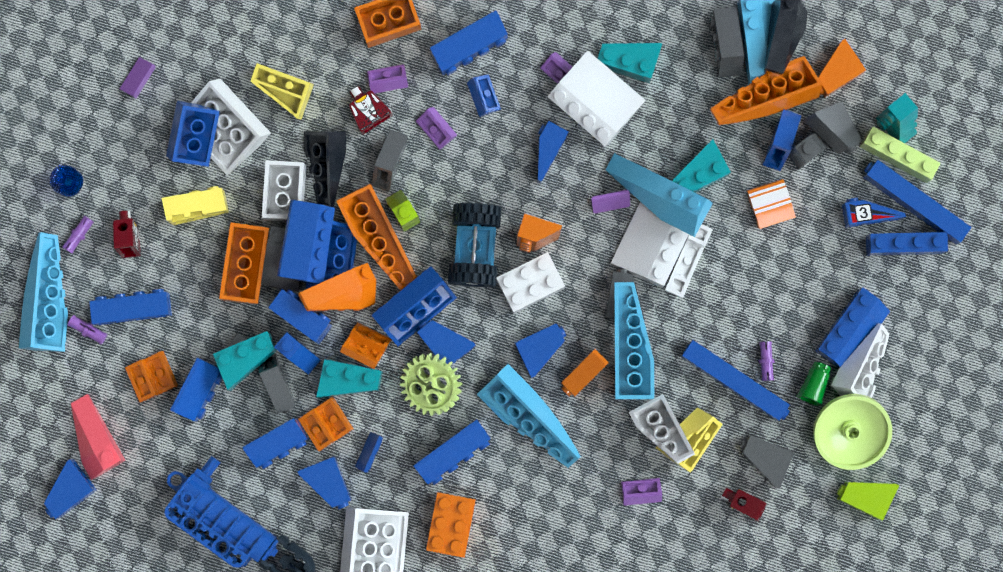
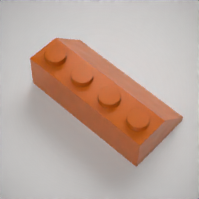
M524 213L517 235L519 250L530 253L531 250L537 251L558 240L562 225Z
M230 222L219 296L220 300L258 304L269 228Z

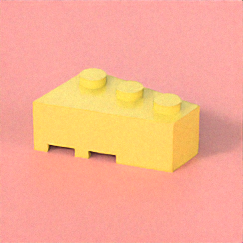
M257 63L251 82L294 117L302 120L314 84Z
M218 186L209 187L205 191L197 190L187 194L162 198L166 220L173 226L229 213L225 192Z
M696 408L680 424L695 455L677 464L658 446L656 449L675 464L691 473L723 424L712 415Z

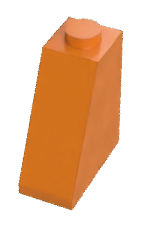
M846 39L840 42L818 76L822 83L820 95H823L824 98L866 71Z
M594 349L561 383L563 385L562 391L569 397L571 395L575 397L609 362Z

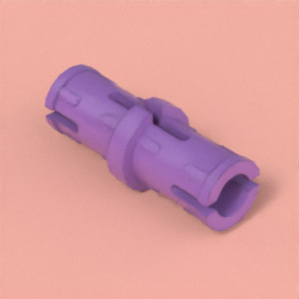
M83 216L75 230L72 229V234L62 247L73 254L80 241L86 238L85 234L94 222Z
M75 315L68 322V326L81 332L82 336H88L99 344H102L107 337V333L93 327L92 323H86Z
M759 342L761 381H767V373L768 381L774 380L772 342H766L767 350L765 349V342Z

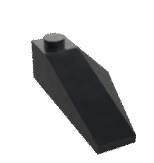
M775 0L772 3L764 67L766 71L780 75L784 73L806 29L808 11L800 0Z
M304 131V151L306 157L309 156L310 174L313 173L315 183L313 188L317 204L334 208L346 154V131Z

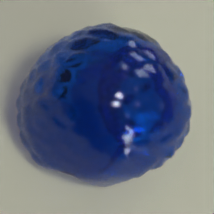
M60 165L51 172L50 186L60 195L73 197L83 187V175L74 167Z

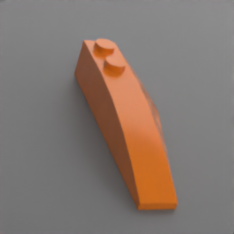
M802 56L789 61L782 75L766 71L760 78L757 77L752 80V83L748 86H743L737 90V93L733 96H728L710 108V111L718 125L753 120L819 98L822 83L806 57Z
M371 183L336 200L353 236L400 290H403L407 284L417 278Z

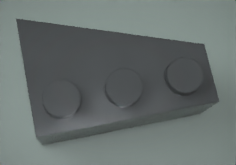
M737 8L714 9L713 17H710V28H713L714 32L712 33V42L715 44L718 78L741 76L744 51Z

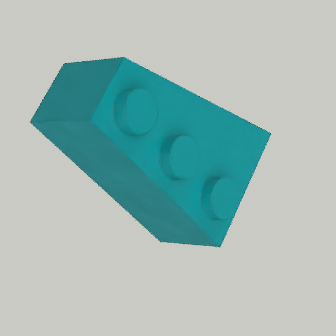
M663 43L602 44L598 60L612 72L650 84Z
M904 93L876 117L877 125L883 131L886 130L890 136L906 143L917 134V130L914 128L917 127L915 120L918 118V107Z
M712 139L672 181L696 193L729 176L731 171L714 139Z
M263 332L213 354L227 390L232 391L236 385L248 377L251 372L277 351L274 348L275 344L270 332Z
M324 359L316 397L324 398L379 391L383 372Z

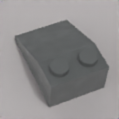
M271 226L261 284L299 292L301 281L277 276L285 229Z

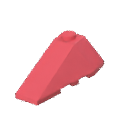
M89 394L72 402L71 408L81 462L90 479L93 480L126 460Z

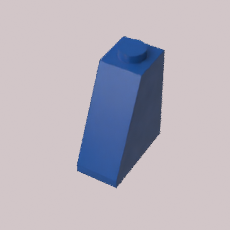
M783 109L763 161L764 166L781 171L791 152L801 115Z
M426 320L418 327L420 330L417 333L434 355L439 354L440 360L446 357L445 363L447 364L451 361L454 364L476 347L475 343L433 320L430 322Z
M557 323L515 342V346L531 379L538 374L565 342L564 337H566V333L562 326L558 327Z
M287 332L274 346L281 354L308 375L321 361Z
M336 457L297 471L299 476L332 508L337 506L339 510L349 506L348 502L352 498Z
M70 459L66 462L44 502V505L47 507L45 511L51 518L60 519L97 491L75 459Z

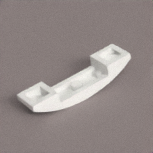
M701 225L695 237L688 236L665 291L683 298L713 229Z

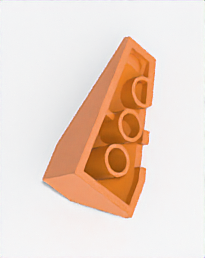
M366 263L298 293L307 311H344L346 309L360 311L375 304L376 278L369 264Z

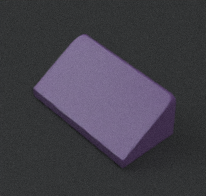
M554 52L540 68L558 84L571 70L572 66L558 53Z
M139 57L120 90L136 99L156 68L155 65Z
M404 64L367 71L370 90L374 94L408 87Z
M434 107L427 109L416 120L417 124L439 150L457 136Z
M629 190L593 196L590 200L593 213L629 207Z
M660 478L621 482L624 505L662 502Z

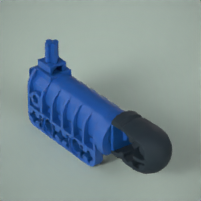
M211 456L203 468H197L189 478L178 471L171 472L168 475L167 483L177 493L165 508L166 518L232 567H245L253 559L256 562H260L259 566L265 571L281 572L274 563L267 561L270 556L275 557L279 551L277 546L281 543L285 549L295 553L296 559H302L305 564L301 561L297 563L293 560V555L287 556L284 554L279 561L282 564L283 570L288 568L291 572H315L314 560L307 551L294 542L289 543V538L283 534L277 538L212 490L210 483L213 478L210 476L221 463ZM174 475H180L182 479L181 484L178 486H174L171 483V478ZM175 509H178L177 512H178L180 515L183 516V514H184L185 516H184L183 518H182L181 516H178V517L175 516L176 513L174 512V510H175ZM191 519L195 520V527L193 529L189 527ZM201 530L204 531V532L207 531V532H209V536H210L211 538H213V539H214V538H217V539H216L215 541L212 540V539H209V540H208V539H206L207 536H206L203 532H201V534H200L199 532H200ZM222 542H225L227 545L225 552L220 550ZM234 555H241L240 559L242 562H237L238 558Z

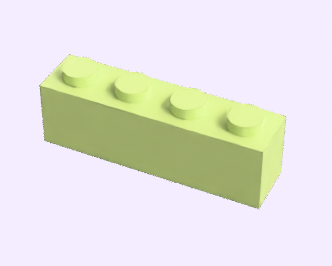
M872 127L867 132L860 145V148L925 183L933 179L941 164L875 127Z

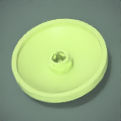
M847 394L831 400L821 409L814 423L813 436L819 453L827 462L841 469L857 470L874 464L885 454L892 439V424L889 415L876 400L861 394Z

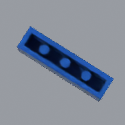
M947 232L880 233L866 236V256L944 254L948 252Z
M164 289L152 290L150 294H145L144 291L134 292L133 296L127 297L126 294H116L111 299H107L106 296L95 297V301H89L91 322L96 326L172 316L170 293L164 292Z

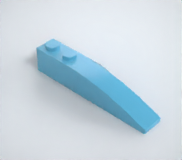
M739 0L737 3L748 85L752 83V80L757 77L760 78L766 73L764 67L771 6L775 0Z
M615 153L606 168V171L629 190L660 220L693 237L696 236L713 204L707 198Z
M38 233L24 292L19 338L20 349L65 352L68 310L67 307L65 308L64 303L66 295L65 289L63 290L61 278H63V272L60 271L59 265L61 257L58 235Z
M614 282L615 399H654V358L634 282Z
M509 364L477 393L508 426L512 424L518 429V433L523 436L526 434L534 440L533 443L547 449L549 455L567 468L581 457L569 435L550 408Z

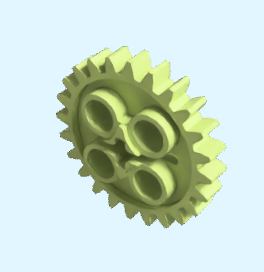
M432 353L427 354V356L421 354L419 358L417 356L413 358V362H408V367L403 369L406 374H403L400 378L405 381L400 386L405 387V390L401 393L408 395L404 399L405 401H412L410 407L413 405L417 406L416 412L423 409V415L428 411L431 416L435 412L440 415L443 411L447 412L449 407L452 408L455 405L454 402L459 400L457 395L462 391L457 387H460L462 383L457 382V379L461 375H455L457 368H451L452 361L448 364L445 363L446 357L440 360L439 354H436L434 358ZM424 368L430 371V375L424 372ZM440 377L446 380V385L441 383ZM416 384L421 386L422 391L417 390ZM432 393L437 395L438 401L433 399Z

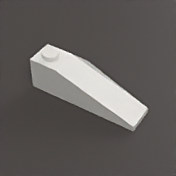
M878 323L839 368L836 376L833 378L831 386L840 396L861 394L872 398L876 388L873 385L875 375L880 373V368H878L879 359L884 356L889 338V333L882 324Z
M663 394L629 412L637 429L677 464L695 455Z

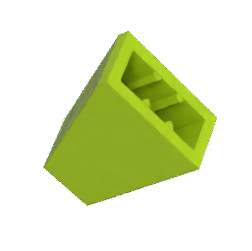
M402 190L385 199L404 232L420 223L419 216Z
M845 482L844 485H840L837 491V495H839L837 500L883 521L899 485Z

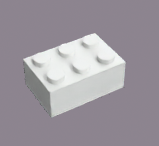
M265 161L262 218L265 221L287 222L290 201H304L306 165L304 162Z
M548 252L497 277L496 280L513 314L565 288Z

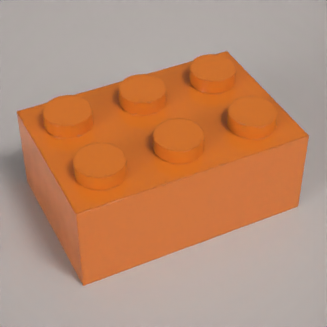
M375 0L354 8L368 48L422 30L412 0Z
M437 492L427 542V551L465 558L476 499Z

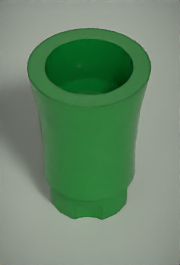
M814 362L796 397L809 404L822 406L831 367L820 362Z

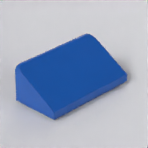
M489 74L473 77L467 82L479 117L501 110Z
M370 432L355 465L357 469L366 473L370 471L384 439L382 436Z

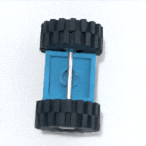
M456 203L453 205L452 224L457 226L455 263L449 264L448 284L477 288L496 287L497 267L494 266L496 228H500L501 207L483 203Z

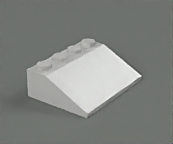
M589 51L580 58L548 95L549 99L604 146L612 142L646 101Z
M221 79L209 81L191 102L220 111L211 159L226 175H229L271 134Z
M640 202L610 264L628 270L629 273L663 288L689 234L660 220Z
M346 507L340 572H403L409 513Z

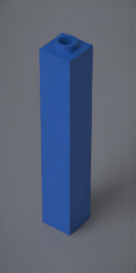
M881 161L870 162L865 168L864 172L866 174L863 177L865 180L937 232H947L948 240L955 245L961 243L972 228Z
M694 340L689 343L681 355L682 359L775 421L784 420L790 412L788 410L790 404Z

